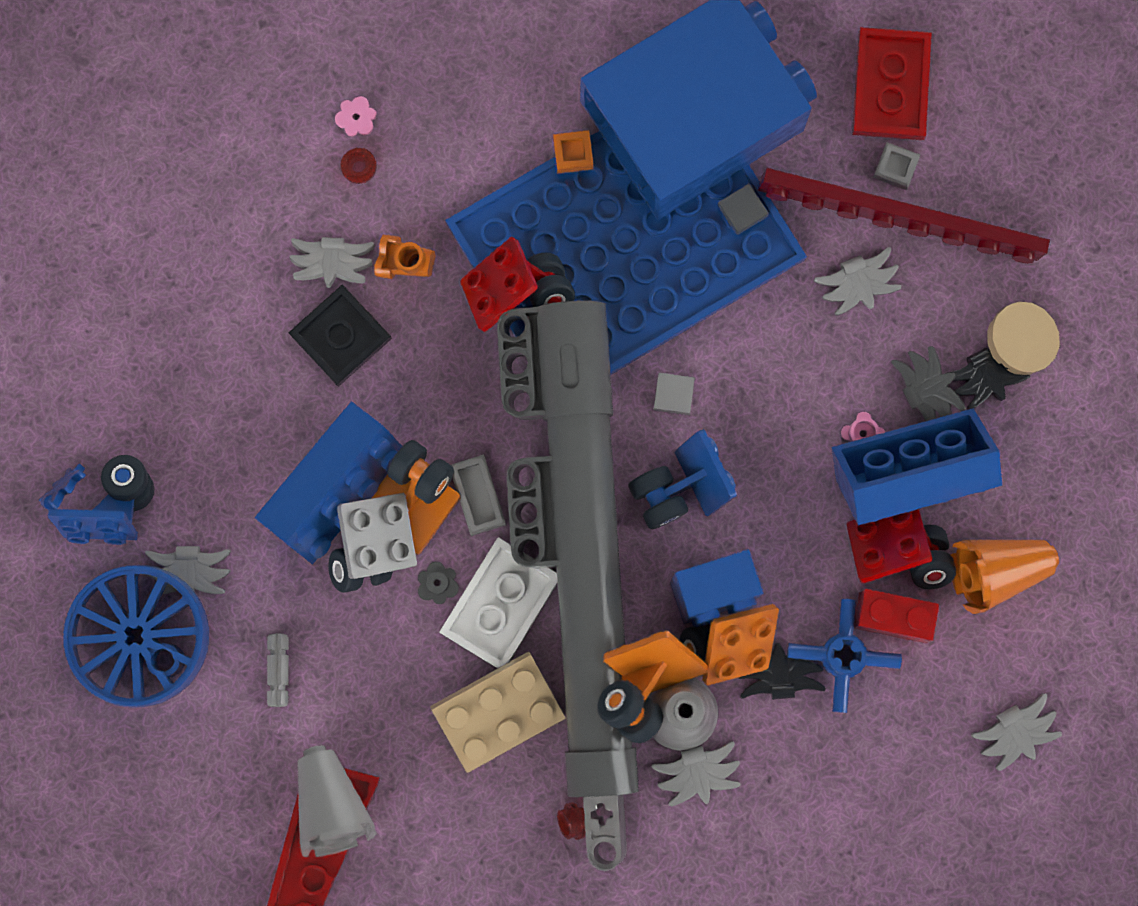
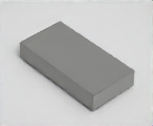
M484 454L451 464L454 468L452 478L456 490L461 496L460 503L470 535L474 536L505 526L506 523Z

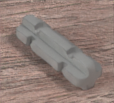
M275 633L267 637V650H270V655H267V685L270 686V691H267V704L270 707H285L288 705V691H285V685H288L289 655H286V650H289V637L286 634Z

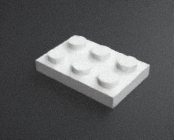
M498 537L439 633L494 667L500 668L510 662L558 583L557 572L548 567L531 568L519 565L513 559L511 545ZM524 553V557H525L528 561H533V560H535V559H533L532 557H530V556H528L527 554Z

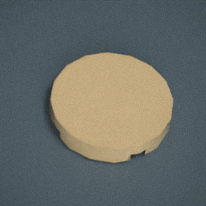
M1016 302L1005 306L994 316L987 330V343L993 358L999 364L1002 363L1005 367L1009 368L1007 370L1013 374L1030 375L1045 369L1055 359L1060 347L1059 331L1054 319L1045 309L1029 302Z

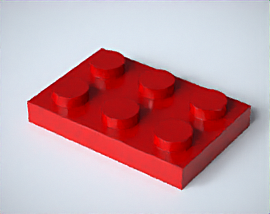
M860 27L857 44L852 135L912 140L925 139L932 32Z

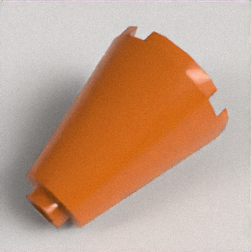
M962 540L953 544L952 547H956L957 550L956 553L950 554L956 567V576L952 580L957 595L964 594L968 603L962 605L972 614L984 613L1055 574L1056 567L1059 565L1057 550L1046 540Z

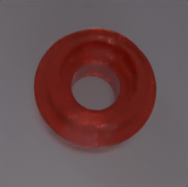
M353 148L347 151L342 157L340 164L343 176L354 184H363L370 181L377 170L374 155L364 148ZM358 161L364 162L366 164L365 169L361 172L354 171L352 169L354 163Z
M574 802L565 804L564 809L557 812V820L562 834L566 839L575 838L580 840L585 838L584 808L578 807Z

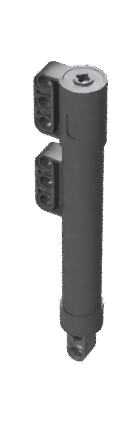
M565 301L539 307L508 310L500 316L497 324L503 408L508 414L520 420L543 419V421H547L549 456L520 458L512 462L507 469L510 541L513 559L519 565L531 568L557 567L568 751H565L568 797H583L588 860L596 869L607 871L616 867L626 856L627 845L623 794L639 792L636 747H632V742L625 738L618 728H614L603 721L597 710L598 700L604 689L611 683L622 680V676L604 662V653L625 645L610 429L613 403L606 304L603 302ZM516 320H524L525 330L523 334L518 337H511L509 333L511 324ZM525 356L528 362L527 368L521 374H514L512 372L513 361L517 357ZM521 393H527L530 398L529 406L524 411H516L514 407L516 396ZM531 466L535 473L534 480L530 485L522 486L519 482V473L524 467ZM532 503L537 509V516L533 522L526 524L521 518V511L525 505ZM534 540L539 545V555L535 560L528 561L524 557V546L529 541ZM603 803L606 810H612L613 816L606 820V825L604 824V817L596 813V810L601 808ZM601 842H609L615 847L616 857L613 861H606L599 855L598 847Z

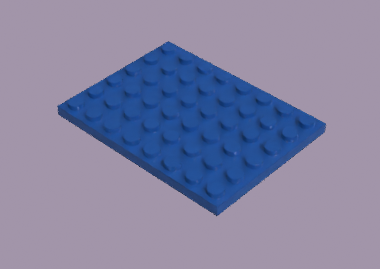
M600 131L590 136L594 169L557 174L556 158L553 157L445 220L446 225L472 268H475L510 237H514L519 241L526 260L539 253H552L559 257L565 269V277L570 281L574 289V301H598L606 304L611 375L805 261L807 255L772 200L766 197V193L758 191L760 181L750 165H747L657 220ZM750 184L769 214L762 221L736 235L717 205L719 201ZM529 296L514 309L533 307ZM516 320L511 324L510 330L514 337L523 334L525 330L524 320Z

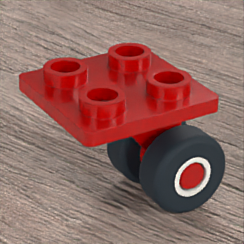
M510 237L501 246L496 248L494 252L469 271L460 281L476 324L483 332H486L495 325L504 312L514 309L528 296L533 307L575 300L574 289L570 281L565 277V269L559 257L552 253H539L526 260L519 241L514 237Z
M920 509L858 525L856 520L849 521L846 524L858 578L861 583L910 569L914 584L919 588L931 590L948 585L956 576L953 557L949 553L941 551L949 549L946 531L937 525H924Z

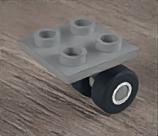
M404 493L349 502L337 506L344 548L332 551L328 561L330 579L338 591L342 593L356 591L362 586L364 577L370 576L371 584L377 586L389 581L393 571L417 565L408 506Z

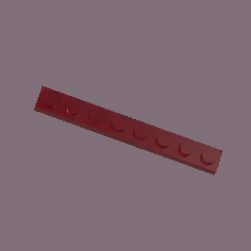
M766 168L759 182L758 191L766 193V197L772 200L787 201L792 199L802 202L801 205L811 210L827 208L837 211L836 214L843 218L857 219L859 216L871 219L872 224L878 227L892 228L893 226L906 228L907 233L914 236L927 237L930 234L942 237V241L949 245L962 246L965 243L977 246V250L985 254L996 255L999 252L1012 255L1013 260L1020 263L1029 264L1038 261L1047 254L1050 239L771 168Z

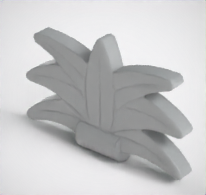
M322 237L320 242L291 239L292 245L301 253L306 254L290 255V261L304 269L293 273L294 280H312L324 277L327 288L333 285L336 277L348 282L365 283V277L356 272L372 266V259L358 257L372 251L375 248L374 242L349 244L344 243V238Z
M887 247L873 258L863 259L861 255L840 263L841 270L837 273L814 279V282L821 285L838 286L835 290L822 296V299L826 301H844L835 311V316L849 311L859 301L868 309H873V295H885L902 288L900 284H886L896 273L898 265L879 269L889 257L891 247Z
M177 546L176 551L170 554H161L150 550L145 551V554L152 561L165 566L164 570L181 578L194 592L196 589L210 594L225 593V589L215 586L212 582L224 578L231 570L217 569L210 566L224 560L231 553V550L226 549L216 553L200 552V546ZM148 575L149 577L153 578L154 580H157V577ZM168 584L163 594H169L178 590Z
M1042 693L1032 704L1025 708L1019 709L1017 705H1014L996 716L998 722L992 727L971 734V737L979 740H996L992 745L981 751V754L985 756L1003 755L1000 762L996 765V770L1001 771L1008 767L1021 753L1029 759L1035 760L1034 745L1048 743L1062 736V732L1059 731L1046 732L1057 715L1056 711H1050L1043 716L1037 717L1046 703L1047 694Z
M730 741L712 751H704L703 747L699 746L682 751V758L674 762L652 764V768L658 772L675 775L673 778L657 784L661 789L679 792L668 802L669 806L683 803L696 793H698L705 804H708L710 789L727 790L739 787L740 783L738 781L726 780L725 778L737 769L740 762L736 760L728 763H719L731 752L735 742Z

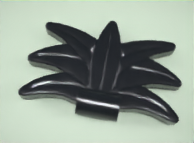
M987 347L967 357L968 364L964 368L948 372L956 373L957 376L953 381H967L954 392L958 396L974 395L973 400L967 406L968 410L983 403L990 394L1000 401L1005 400L1004 386L1015 385L1030 378V375L1013 374L1007 369L1009 368L1005 367L1002 363L999 364Z
M776 643L767 670L738 677V679L758 680L748 686L741 693L740 698L744 699L751 695L764 693L771 694L772 700L795 698V692L808 689L824 692L826 688L821 683L804 676L810 673L822 672L823 668L808 660L787 658L780 643Z

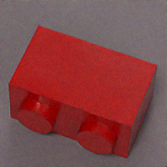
M864 589L859 592L854 629L928 643L934 639L940 604Z

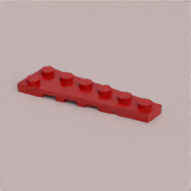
M344 768L367 810L381 777ZM298 795L267 906H324L349 851L348 849L316 857L315 851L310 850L308 857L302 855L300 848Z

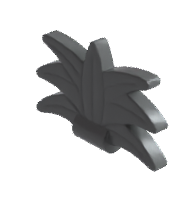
M933 346L928 347V361L914 351L908 352L914 369L904 362L898 360L891 361L904 378L906 388L902 391L912 409H919L925 421L936 419V411L941 417L951 415V404L960 411L966 410L960 397L948 386L957 376L956 373L942 374L940 359Z

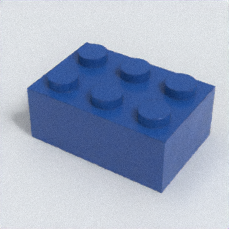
M749 549L675 572L670 581L683 625L692 622L695 627L711 624L713 619L720 617L719 613L725 611L730 615L754 608L753 606L757 605L756 600L764 594Z

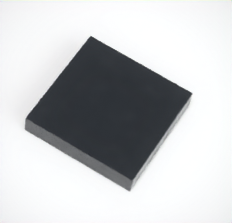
M343 284L288 332L338 387L392 339L389 333Z

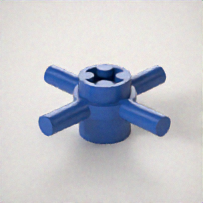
M841 599L839 633L829 638L824 646L788 643L787 658L822 661L826 671L835 676L832 712L847 713L850 678L859 674L865 666L901 668V654L867 651L863 642L853 635L856 600ZM843 646H850L851 650L855 652L852 654V661H850L847 667L842 666L841 659L834 658L835 650H841Z

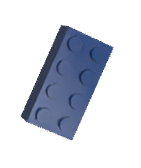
M351 401L254 518L313 565L318 558L323 557L328 552L332 540L341 531L337 506L339 504L371 499L377 492L380 482L388 474L389 465L402 445L381 423Z
M974 408L831 447L837 484L858 525L875 522L883 518L1002 486L1000 451Z

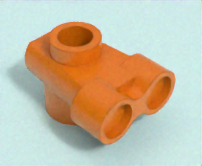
M383 234L379 243V256L375 262L374 274L376 277L393 279L395 275L431 277L436 257L435 251L422 248L413 242L403 243L399 236ZM419 257L417 263L411 266L412 261Z

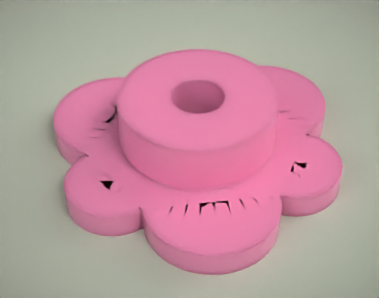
M359 96L354 98L352 102L349 100L343 101L340 106L342 111H339L335 116L336 125L345 129L346 134L351 137L357 133L361 135L370 134L373 130L372 121L376 118L377 114L375 109L369 108L368 100L365 97ZM355 116L360 117L358 120H354Z

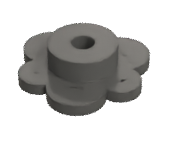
M437 561L430 563L427 571H422L418 575V581L421 583L418 588L420 598L423 600L433 599L436 604H443L446 597H454L459 591V586L454 581L456 577L455 571L452 568L445 569L444 565ZM435 580H440L441 584L435 586L434 582Z

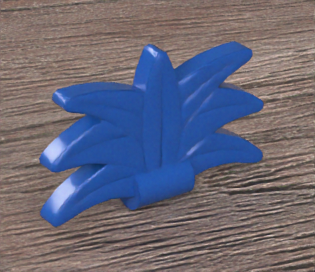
M80 463L73 470L68 468L65 475L52 484L53 489L39 499L41 506L48 510L58 509L64 496L71 494L76 483L86 476L83 473L85 468Z

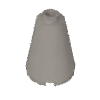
M692 678L648 695L662 709L663 722L659 731L653 737L662 746L679 751L693 749L707 741L714 732L718 720L717 702L711 690L700 680ZM686 703L690 706L692 715L689 718H682L678 714V707L681 704Z
M324 745L304 750V756L297 761L299 831L302 855L308 857L310 850L315 851L316 857L345 851L358 846L356 838L365 834L367 841L371 840L377 834L375 825L335 751L326 750Z

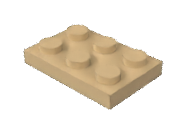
M530 652L519 656L430 706L466 773L565 719L562 710Z

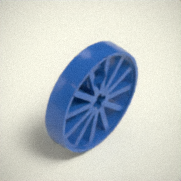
M147 565L118 567L94 578L74 599L67 613L64 625V651L68 664L77 680L96 697L122 707L140 708L154 706L180 694L198 675L205 661L209 646L208 619L197 594L185 581L175 574ZM146 574L157 577V581L141 612L138 576ZM123 576H127L129 614L122 607L108 585L110 581ZM168 584L172 585L183 597L153 618L155 608ZM98 590L120 623L86 607L89 599ZM190 607L195 621L194 627L157 630L168 619L184 608ZM83 615L116 631V633L77 636L80 616ZM133 629H143L141 637L144 639L143 643H132L135 638L131 633ZM196 635L192 657L185 655L176 645L158 641L161 638ZM117 642L85 665H82L78 654V645ZM163 650L170 651L174 659L173 666L167 671H162L157 665V657ZM120 654L104 688L100 687L90 677V673ZM144 659L149 671L158 678L164 687V690L147 697L144 690ZM132 661L133 698L115 695V689L126 667ZM184 665H186L187 668L182 675L173 682L170 677L178 675L184 668Z

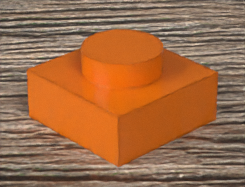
M589 130L553 134L557 174L594 169Z

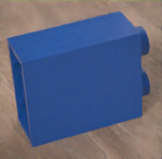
M709 0L581 77V104L657 220L800 134L805 129L812 110L809 102L817 98L816 88L809 74L798 61L793 60L784 66L769 45V43L777 39L775 26L767 11L757 1H753L744 7L740 0Z

